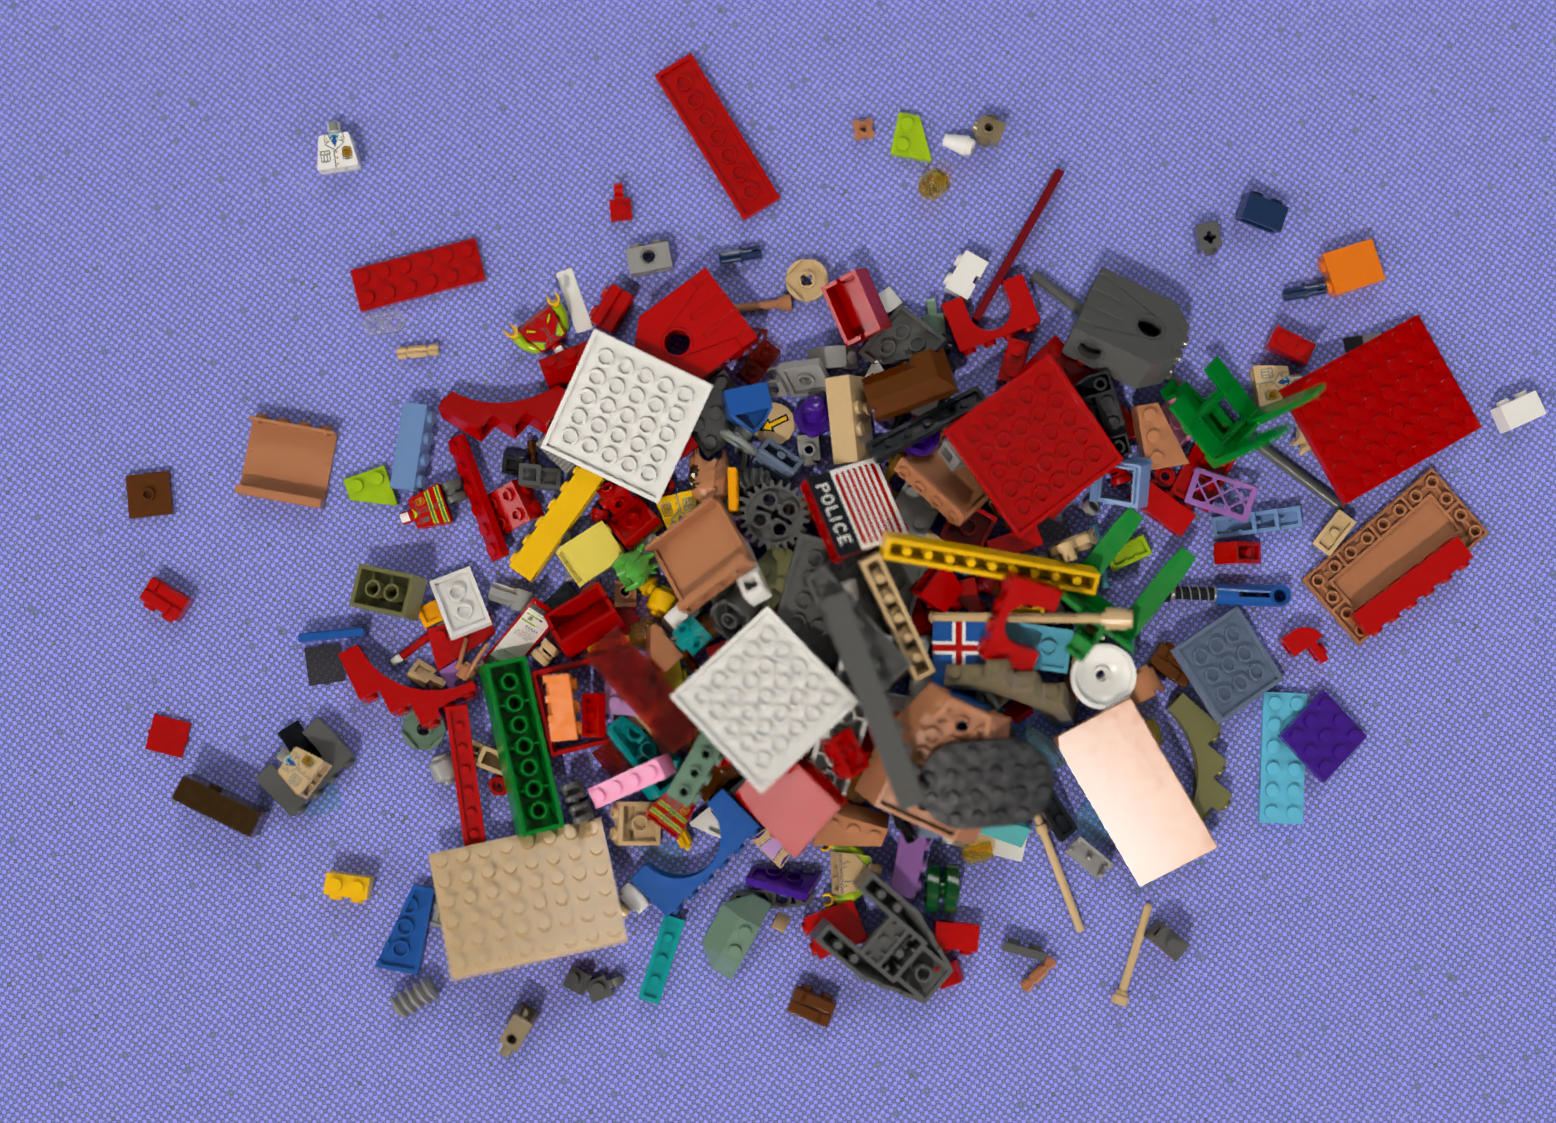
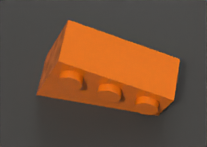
M570 673L543 676V683H546L547 695H545L546 703H548L551 742L579 739V735L582 734V722H578L577 713H580V701L575 699V691H578L577 678H573V674Z

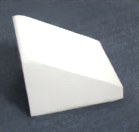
M890 286L879 293L887 315L898 308L900 304H903Z
M856 579L840 581L843 588L849 594L852 593L854 600L858 601L860 597Z

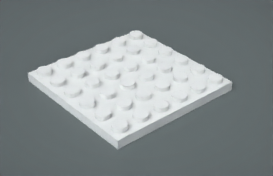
M595 328L541 448L659 504L714 385Z
M768 606L670 695V698L761 794L859 703L856 697Z

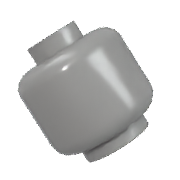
M444 752L432 757L429 769L433 780L436 783L443 782L444 786L454 783L452 755Z

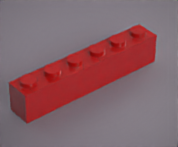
M1458 536L1451 537L1350 613L1349 617L1364 636H1375L1383 630L1382 626L1389 621L1391 624L1400 618L1401 615L1399 613L1405 608L1408 611L1418 604L1417 599L1421 596L1427 597L1435 591L1434 586L1438 583L1444 584L1453 577L1451 574L1457 569L1461 571L1469 566V560L1474 556Z

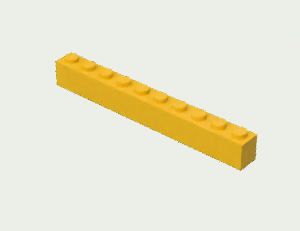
M883 530L879 547L882 558L887 560L1003 579L1004 576H1007L1008 571H1012L1056 585L1062 590L1091 595L1096 594L1101 575L1094 566L1071 562L1065 563L1064 561L887 530Z

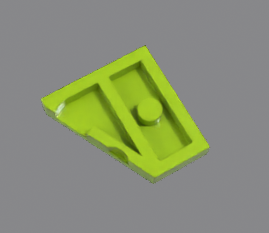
M384 465L343 480L351 501L392 506L399 505L394 489L390 488L391 481Z

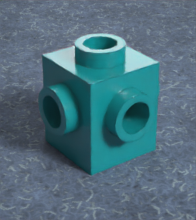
M692 615L672 632L678 639L675 642L683 652L687 649L692 655L712 638Z

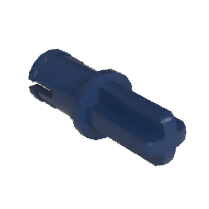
M739 246L738 249L719 252V261L721 264L741 262L742 264L744 261L762 259L761 246L747 248Z
M1324 281L1311 284L1301 283V286L1283 289L1282 297L1284 301H1291L1301 298L1307 300L1311 296L1324 295L1327 292L1326 289H1323L1326 288V284Z

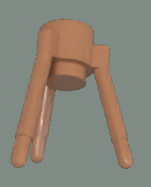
M465 637L458 662L454 668L458 670L455 674L457 677L466 682H471L473 679H476L479 673L476 665L484 655L489 644H484L472 664L465 661L463 665L468 638ZM482 661L479 666L485 665L487 663Z

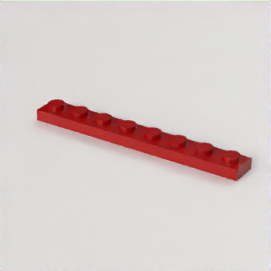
M467 703L445 706L464 846L486 842Z

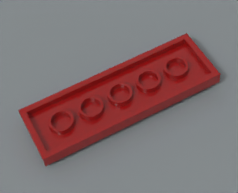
M475 238L350 270L362 313L487 281Z

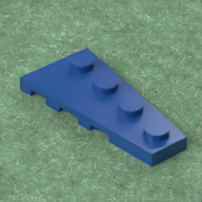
M413 884L375 967L415 975L419 974L435 895L434 887Z

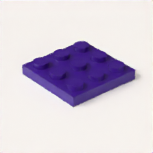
M1320 690L1278 735L1282 742L1322 783L1337 770L1367 737L1325 690Z

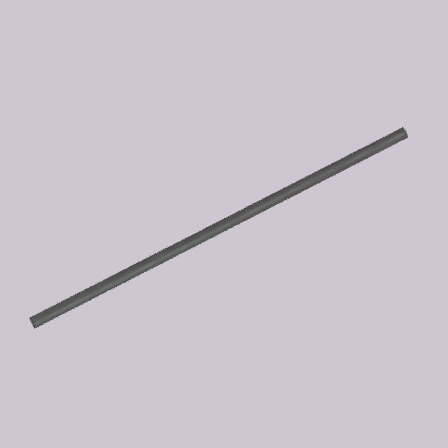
M1036 270L1030 279L1078 315L1082 304ZM1173 373L1170 377L1166 376L1164 379L1167 383L1173 379L1177 385L1184 382ZM1227 415L1231 419V421L1235 423V420L1232 419L1229 415ZM1267 444L1256 449L1336 511L1337 509L1343 511L1346 507V504L1342 505L1336 496Z

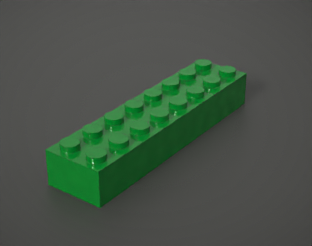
M526 656L479 666L478 669L517 837H525L565 827Z

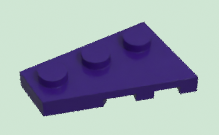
M754 865L746 876L745 884L807 902L822 878V871L815 870L813 874L803 873V869H794V872L782 871L779 867Z

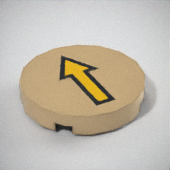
M772 402L771 412L761 428L755 433V436L762 443L770 437L778 444H784L794 432L793 414L786 406Z

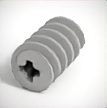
M428 976L427 982L420 978V986L413 982L412 991L406 986L405 995L398 991V999H395L392 995L389 996L393 1009L399 1017L408 1018L410 1013L415 1014L417 1012V1008L422 1010L425 1007L424 1003L427 1005L432 1004V998L436 1001L440 999L439 991L430 976Z

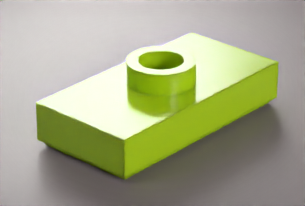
M1144 534L1129 540L1109 564L1112 572L1153 554Z

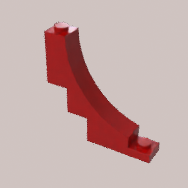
M556 385L537 396L505 403L472 400L452 391L441 400L438 407L442 419L480 442L494 428L516 439L528 425L547 434L566 390Z

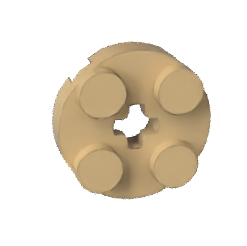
M800 259L788 268L785 283L789 294L793 298L809 303L822 297L821 287L828 284V275L825 267L820 262L813 259ZM810 275L812 277V284L804 286L802 284V276L808 277Z

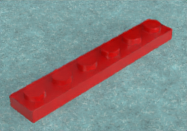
M465 433L460 434L448 441L449 450L457 465V472L464 484V491L471 503L472 513L478 522L479 532L485 541L487 553L491 557L492 562L499 561L510 554Z

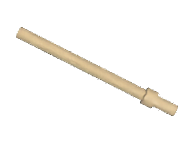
M1040 813L1034 818L1035 830L1037 835L1041 837L1076 932H1082L1085 928L1050 839L1049 827L1047 822L1044 823Z

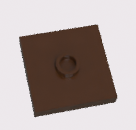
M170 471L125 476L129 519L174 514Z

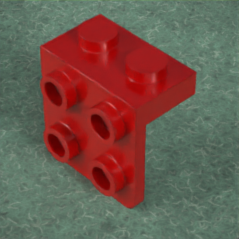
M518 479L512 480L488 494L502 535H506L527 522L539 519L541 515L545 516L533 488L519 486Z

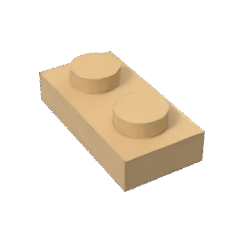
M1337 509L1312 541V544L1330 557L1356 524V521L1340 509Z

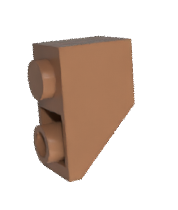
M654 623L646 630L645 661L661 677L684 655L677 644L671 642L666 637L667 634L664 629L656 626Z

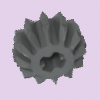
M753 466L752 469L745 468L744 471L739 472L740 497L749 498L747 492L749 491L754 494V486L761 489L763 481L766 486H770V481L773 479L769 470H763V467L757 469Z

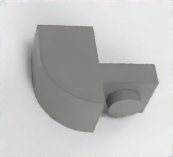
M825 346L807 350V358H820L827 372L832 370L858 369L857 348Z

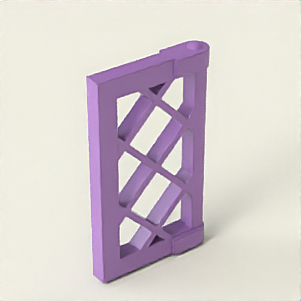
M1196 466L1193 470L1194 473L1184 503L1247 523L1259 486ZM1200 474L1211 477L1212 481L1201 486L1198 479ZM1220 480L1233 485V488L1221 492L1216 481ZM1214 482L1219 494L1207 499L1202 488ZM1237 487L1250 490L1249 496L1242 499ZM1200 489L1205 501L1193 499L1194 491ZM1235 489L1240 501L1228 506L1223 494ZM1221 496L1226 508L1223 509L1211 505L1209 501ZM1240 503L1244 507L1242 515L1230 510V508Z

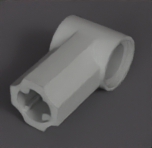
M493 582L488 600L522 612L533 599L534 593Z

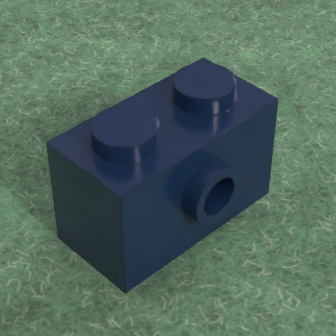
M1251 191L1242 195L1234 218L1235 220L1270 234L1281 232L1289 207L1282 205L1283 202L1280 200L1264 198V195L1260 192Z

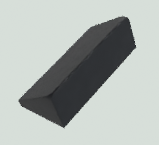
M298 720L277 733L289 752L298 747L318 758L322 757L318 749L302 733L304 728Z

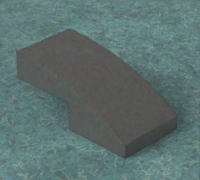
M519 463V486L547 491H560V468L541 467L539 464Z

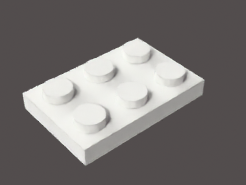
M470 566L429 581L451 641L492 625Z

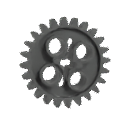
M771 480L770 486H766L763 481L761 489L754 486V494L749 491L747 492L749 500L742 499L746 507L739 508V511L745 513V515L739 516V520L745 521L741 525V529L748 528L745 537L752 535L751 543L758 540V548L766 544L767 551H769L771 545H773L775 550L778 551L779 545H782L786 550L787 542L794 546V538L798 537V533L800 531H807L802 525L809 524V520L804 518V516L810 515V511L804 510L808 506L807 502L801 503L804 495H796L798 488L790 490L791 483H788L786 487H782V480L779 481L777 486ZM766 496H772L776 502L772 506H766L763 503V499ZM787 505L795 508V513L791 516H787L783 512V508ZM757 506L762 507L770 513L778 511V516L783 519L791 521L792 525H789L778 518H775L774 521L771 520V515L763 511L757 510ZM758 515L764 516L766 519V523L762 526H757L753 521ZM776 525H783L786 532L779 536L774 533L773 528Z

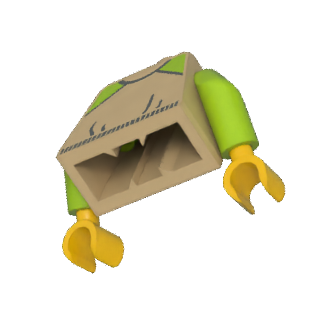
M829 846L827 849L820 848L824 852L831 849L834 850V852H830L832 893L825 892L822 897L829 896L831 902H826L823 905L829 907L833 902L842 903L858 899L863 893L852 882L866 866L880 877L882 874L881 865L879 863L871 864V857L865 855L864 851L857 846Z

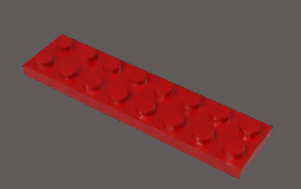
M690 53L655 74L657 82L742 220H748L779 201L780 196L693 55Z

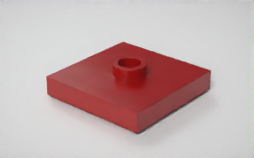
M639 495L625 509L619 511L606 521V524L627 549H630L661 523L660 519Z

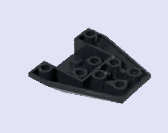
M1109 370L1087 375L1072 385L1121 457L1132 454L1126 424Z

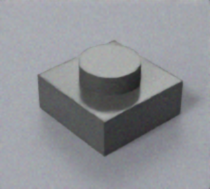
M571 965L563 986L579 995H584L592 975L577 966Z

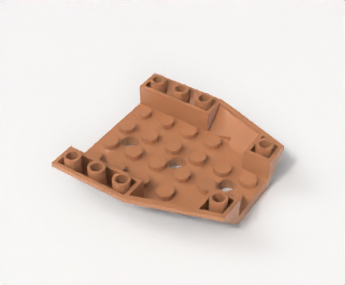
M932 682L895 718V721L899 719L904 729L901 737L903 742L908 741L912 751L909 754L911 763L916 762L919 772H921L924 763L939 747L955 741L1009 737L1011 723L1010 717L992 709L990 712L975 707L951 696L950 690ZM960 720H964L968 723V727L960 731L955 727V724ZM875 745L868 760L870 767L862 772L855 787L859 794L874 806L954 842H976L982 828L956 829L948 827L935 820L925 808H921L919 805L900 811Z

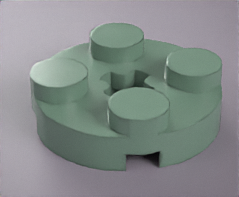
M412 710L403 721V738L414 749L422 751L434 749L444 740L447 732L445 720L441 721V725L437 728L428 729V734H420V722L414 710Z

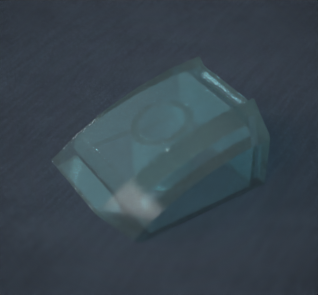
M1029 723L1025 724L1021 733L1023 739L1032 743V745L1044 753L1051 765L1052 771L1067 764L1061 751L1044 733Z

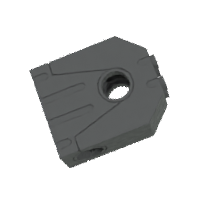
M1102 267L1085 297L1061 353L1074 360L1078 359L1079 362L1099 372L1109 370L1112 378L1135 389L1162 383L1166 376L1170 377L1176 366L1174 363L1178 365L1184 354L1181 348L1185 349L1190 339L1187 336L1190 329L1189 324L1176 302L1120 275L1117 276L1118 274Z

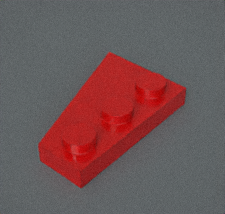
M491 612L488 613L492 622L491 626L452 641L445 624L427 628L437 671L459 658L465 637L468 638L465 652L467 653L496 634Z

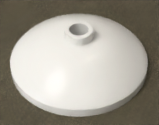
M1107 643L1096 644L1083 662L1075 659L1070 673L1071 686L1075 695L1087 706L1095 709H1107L1130 696L1136 683V668L1131 657L1123 649ZM1099 670H1103V675L1101 677H1097V672Z

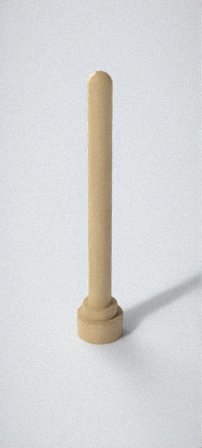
M1146 903L1143 907L1119 989L1112 993L1110 1002L1127 1007L1128 986L1152 911V905Z

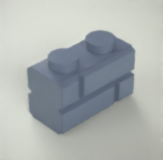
M768 437L757 450L752 463L758 468L763 467V470H769L770 475L777 481L782 480V484L786 486L797 477L804 461Z

